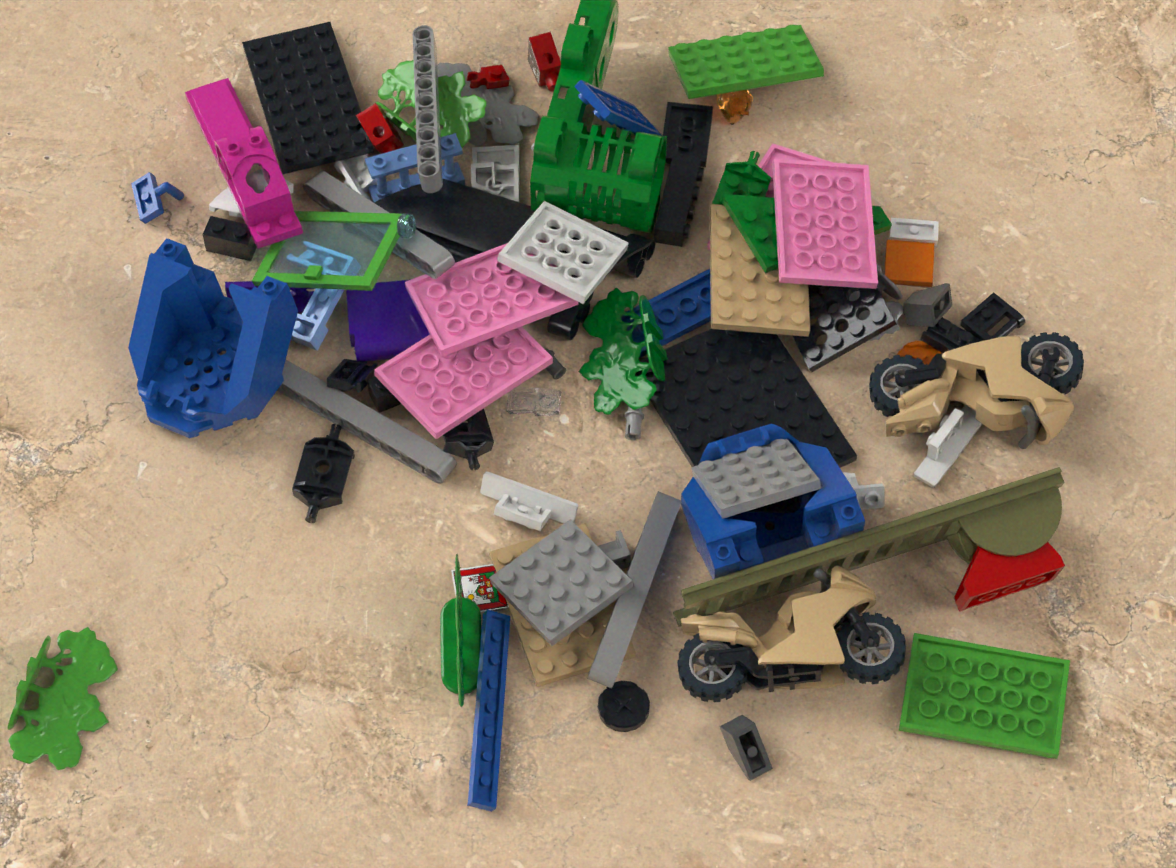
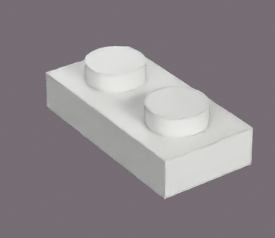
M891 218L892 226L889 240L934 243V246H937L939 221Z

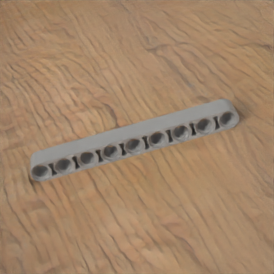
M422 25L413 31L417 168L422 190L427 193H434L439 191L443 185L437 47L433 29L430 26Z
M320 171L303 184L306 194L330 212L389 213L325 171ZM402 221L398 229L400 237L392 251L394 254L433 279H437L455 265V260L448 250ZM350 224L379 244L390 226Z
M285 360L282 372L284 381L277 390L330 422L340 425L342 429L436 483H443L457 465L455 458L451 454L444 452L443 449L342 391L328 388L327 383Z
M657 492L626 573L633 581L634 587L616 600L587 679L612 689L677 516L681 500L662 492Z

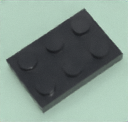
M667 102L663 136H667L665 163L671 164L674 153L701 158V167H706L713 106Z

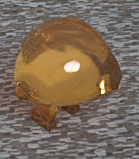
M747 89L716 95L717 105L724 118L731 125L740 121L745 115H749L753 96Z

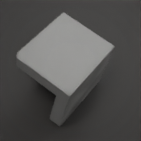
M619 530L616 531L615 541L599 545L598 547L620 569H625L630 565L631 554L623 534Z

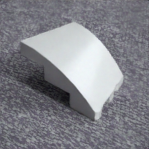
M519 145L472 147V188L520 202Z
M262 169L246 176L247 184L256 193L264 192L268 184ZM285 180L290 194L293 193V183ZM229 187L223 190L209 204V210L212 212L222 209L229 211V216L242 217Z

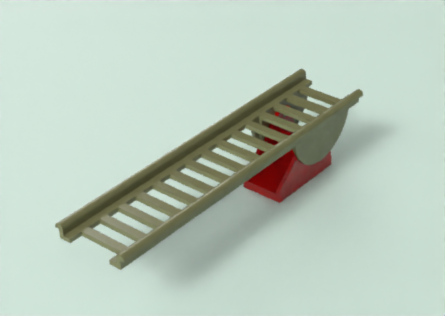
M1060 467L682 589L681 594L684 600V608L673 611L674 619H676L678 627H681V618H687L690 615L707 616L720 611L726 612L818 582L819 580L813 574L816 569H822L831 577L832 568L835 566L852 571L946 539L955 553L969 564L954 596L959 612L1053 581L1065 567L1062 557L1048 542L1058 528L1062 514V500L1058 489L1065 483L1061 475L1062 470Z

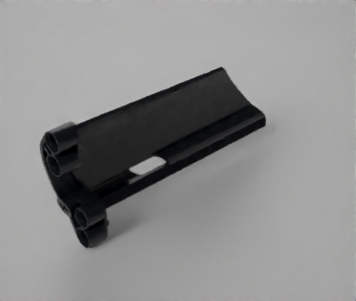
M443 179L442 188L434 193L424 192L421 184H418L374 202L389 213L407 214L403 222L448 250L453 256L455 263L508 243L535 212L531 210L529 205ZM344 224L345 232L378 243L352 225ZM602 229L629 243L626 252L609 273L616 270L638 278L643 271L645 260H650L654 253L655 241L635 233L624 236ZM571 275L573 278H578L576 275ZM593 293L584 304L578 302L579 304L552 314L548 322V332L568 340H573L577 334L579 322L583 323L589 314V302L593 297Z

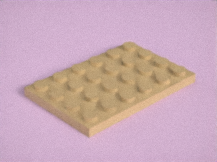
M711 204V329L808 337L810 333L808 284L779 283L778 269L765 273L724 205Z
M586 523L578 525L592 540ZM549 534L490 551L489 557L496 572ZM616 600L553 646L507 601L510 615L537 687L590 671ZM631 640L623 661L636 657Z

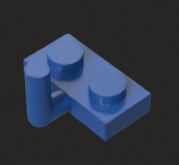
M150 172L131 183L140 221L145 224L164 213L161 195L167 192L179 201L184 197V193L169 182H164L158 186L155 175Z

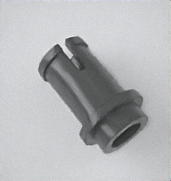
M545 348L553 357V363L546 367V369L554 379H559L565 374L566 368L556 359L553 350Z

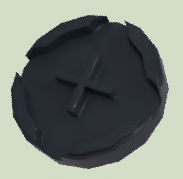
M631 681L615 682L612 689L606 687L598 698L599 717L607 727L615 731L629 732L636 730L645 723L649 716L650 701L644 689L642 690Z

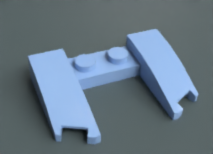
M309 243L304 244L309 251L301 258L296 259L291 255L287 259L290 264L307 270L309 265L322 266L323 271L321 275L358 276L362 269L353 258ZM316 288L303 313H297L291 340L318 351L329 331L325 325L344 290Z

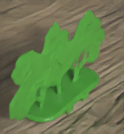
M406 60L400 62L395 69H388L382 74L383 84L378 90V97L380 99H394L395 109L390 110L378 101L375 103L386 113L385 116L397 128L417 143L416 129L414 128L416 117L410 124L399 117L403 108L409 106L415 108L414 60ZM463 71L454 73L451 77L447 75L438 77L440 125H443L440 135L444 137L456 133L461 148L471 138L468 123L483 118L486 107L485 99L475 94L461 97V91L466 84ZM396 90L397 95L394 97L393 92ZM405 91V100L400 104L402 101L399 99L400 92ZM407 100H412L411 103L405 104Z
M89 627L80 632H72L70 630L61 632L57 638L61 652L50 659L47 658L51 638L48 635L37 657L30 658L27 664L26 681L20 680L17 686L16 704L8 723V730H11L17 723L19 716H23L26 722L23 730L12 734L8 739L10 748L14 751L13 759L31 764L44 754H47L49 761L57 770L74 767L79 763L83 749L77 733L81 730L94 732L108 723L105 714L99 711L100 703L97 696L89 694L87 689L91 684L106 681L118 668L115 660L110 656V650L106 642L97 640L95 631L90 630ZM65 649L71 650V653L63 654ZM62 658H72V663L67 666L56 665V662L61 663ZM41 667L52 668L55 680L48 688L34 684ZM56 669H62V675H59ZM31 690L39 694V708L37 710H24V705ZM32 719L38 721L39 725H33L31 723Z

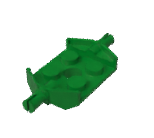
M751 151L747 162L726 163L712 204L723 205L721 200L723 195L726 194L766 196L771 177L756 165L760 157L758 152H756L753 159L755 151Z

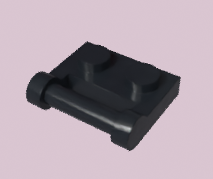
M993 292L961 320L960 326L981 339V341L1006 337L1015 328H1020L1024 325L1025 318ZM1005 316L1010 319L994 335L990 336L987 333Z

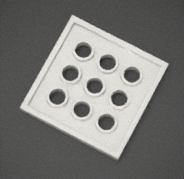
M544 201L502 249L497 261L584 304L626 252L629 243ZM550 264H554V265H556L557 267H551V266H549V265H550ZM571 275H576L578 278H573Z

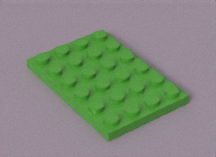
M788 25L778 29L768 28L760 32H745L742 35L722 36L712 40L702 39L694 43H678L675 46L668 47L669 57L688 99L824 76V68L801 25Z
M914 633L899 731L1057 759L1060 748L1070 660Z

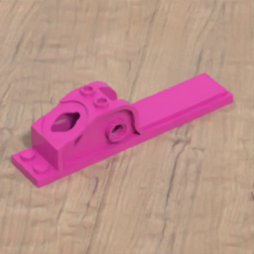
M229 78L185 92L186 99L257 248L259 249L303 234L302 226L294 212L290 191L273 149L262 127H252ZM254 164L261 166L264 178L268 184L262 193H256L246 182V176Z

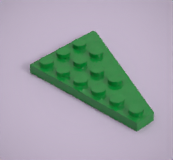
M732 194L723 195L721 202L764 272L767 273L778 269L774 198ZM872 206L874 235L889 231L892 223L881 206Z

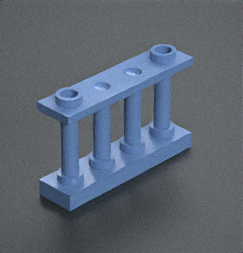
M456 133L441 137V157L445 162V165L442 166V179L465 185V178L459 163H454V156L463 154ZM417 144L365 158V163L372 180L377 179V185L368 187L373 203L400 190L421 184L419 174L409 175L408 170L417 167ZM399 172L400 178L386 182L387 175Z

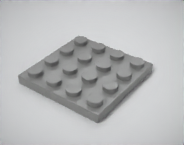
M776 439L768 445L761 447L753 446L748 448L747 451L737 454L730 453L723 456V458L714 461H703L699 465L691 467L693 477L722 519L821 489L820 479L788 439Z
M571 519L489 577L491 584L551 646L555 645L634 587L633 581Z

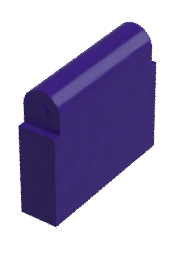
M409 280L378 282L372 291L346 290L351 347H354L357 361L367 362L392 359L430 335L406 289L405 282Z

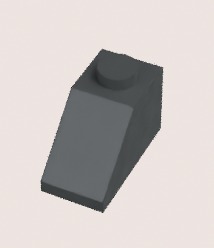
M945 283L914 292L903 305V314L906 316L907 325L934 327L953 305L950 284Z
M740 715L719 726L729 751L748 780L751 781L773 769L756 724L744 715Z

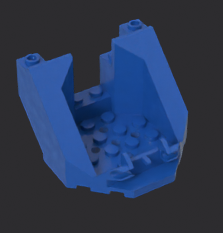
M166 238L157 251L149 255L128 349L138 378V393L145 404L147 417L151 423L187 438L199 436V432L211 428L214 431L233 425L234 421L243 418L251 420L260 415L284 381L282 372L298 313L287 283L266 276L258 288L253 287L252 290L231 283L229 286L231 299L223 295L214 271L193 263L186 245ZM226 351L225 354L219 355L221 352ZM193 361L191 365H186L188 362ZM210 369H213L212 372H210V373H205L206 371H208V370H210ZM199 387L197 391H192L194 388Z
M768 424L708 443L699 464L703 461H714L723 458V456L730 453H741L753 446L761 447L768 445L776 439H788L820 479L821 489L802 494L801 506L794 513L743 512L740 515H733L722 519L700 485L692 477L681 493V507L697 552L700 553L712 579L864 530L865 519L858 503L856 492L826 447L799 442L783 428L774 424ZM771 522L775 525V528L767 530L765 524Z

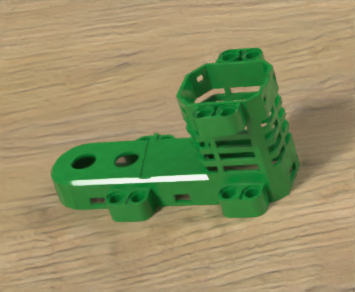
M580 0L574 24H569L562 46L561 68L547 116H542L534 143V161L530 178L531 210L536 211L546 201L580 219H591L594 222L602 221L611 225L619 224L622 227L630 228V230L652 233L660 203L661 185L666 162L667 136L636 132L635 139L632 140L631 130L623 129L621 130L620 137H616V127H607L604 135L602 134V125H592L595 108L591 104L586 105L578 97L580 92L574 86L580 80H583L602 89L614 47L619 6L617 0ZM581 17L585 18L584 25H579ZM561 87L568 88L565 99L558 98ZM594 143H595V150H594V157H593L592 169L589 170V169H587V168H588V165H589V161H590L591 154H592V150H593ZM609 148L607 170L602 172ZM622 154H623L621 174H620V175H617V172H618V169H619V165H620V161H621ZM584 183H587L585 195H583ZM599 186H602L601 192H600V195H599V199H598ZM614 188H615V189H616V192H615V196H614V200H613V192H614Z

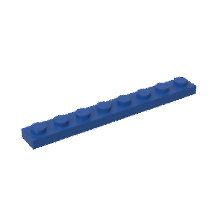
M487 609L483 613L467 806L492 812L497 806L511 616Z

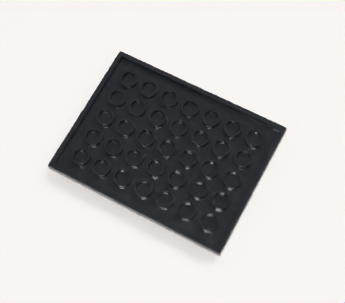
M710 329L665 349L667 360L663 361L664 381L658 380L651 368H649L645 375L647 380L655 384L657 388L654 396L649 400L691 467L699 464L708 443L768 424H774L783 428L799 442L826 447L840 468L857 460V454L777 334ZM648 357L640 360V362L649 363ZM642 370L636 372L635 376H640L642 374Z

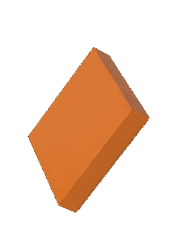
M887 240L884 275L896 285L932 287L934 243Z

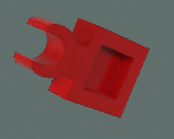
M502 64L481 67L480 72L472 71L467 73V81H471L470 88L473 89L481 85H485L487 89L509 86L510 79Z

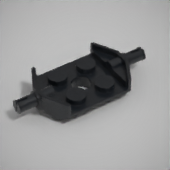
M484 409L466 420L468 423L462 422L443 435L445 441L443 451L466 458L470 470H478L480 468L477 457L491 451L494 444Z
M336 424L331 425L330 434L326 435V437H314L307 441L303 449L292 492L294 497L309 507L305 518L309 523L310 521L312 523L316 522L318 510L336 506L343 502L342 494L351 461L355 458L354 450L346 442L339 440L342 427L338 424L337 426ZM320 465H327L330 467L329 470L324 473H320L316 470L317 467Z

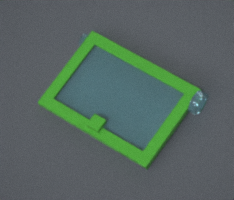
M294 211L302 226L303 234L271 244L252 282L254 286H260L266 276L287 283L289 287L372 291L399 237L412 238L416 231L415 218L412 214Z

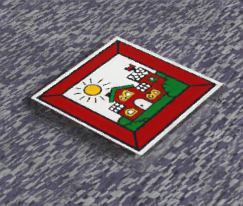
M493 564L460 569L462 597L474 601L480 608L481 616L487 609L498 613L509 611L506 598L490 582L489 577L496 573ZM451 570L456 598L455 570Z

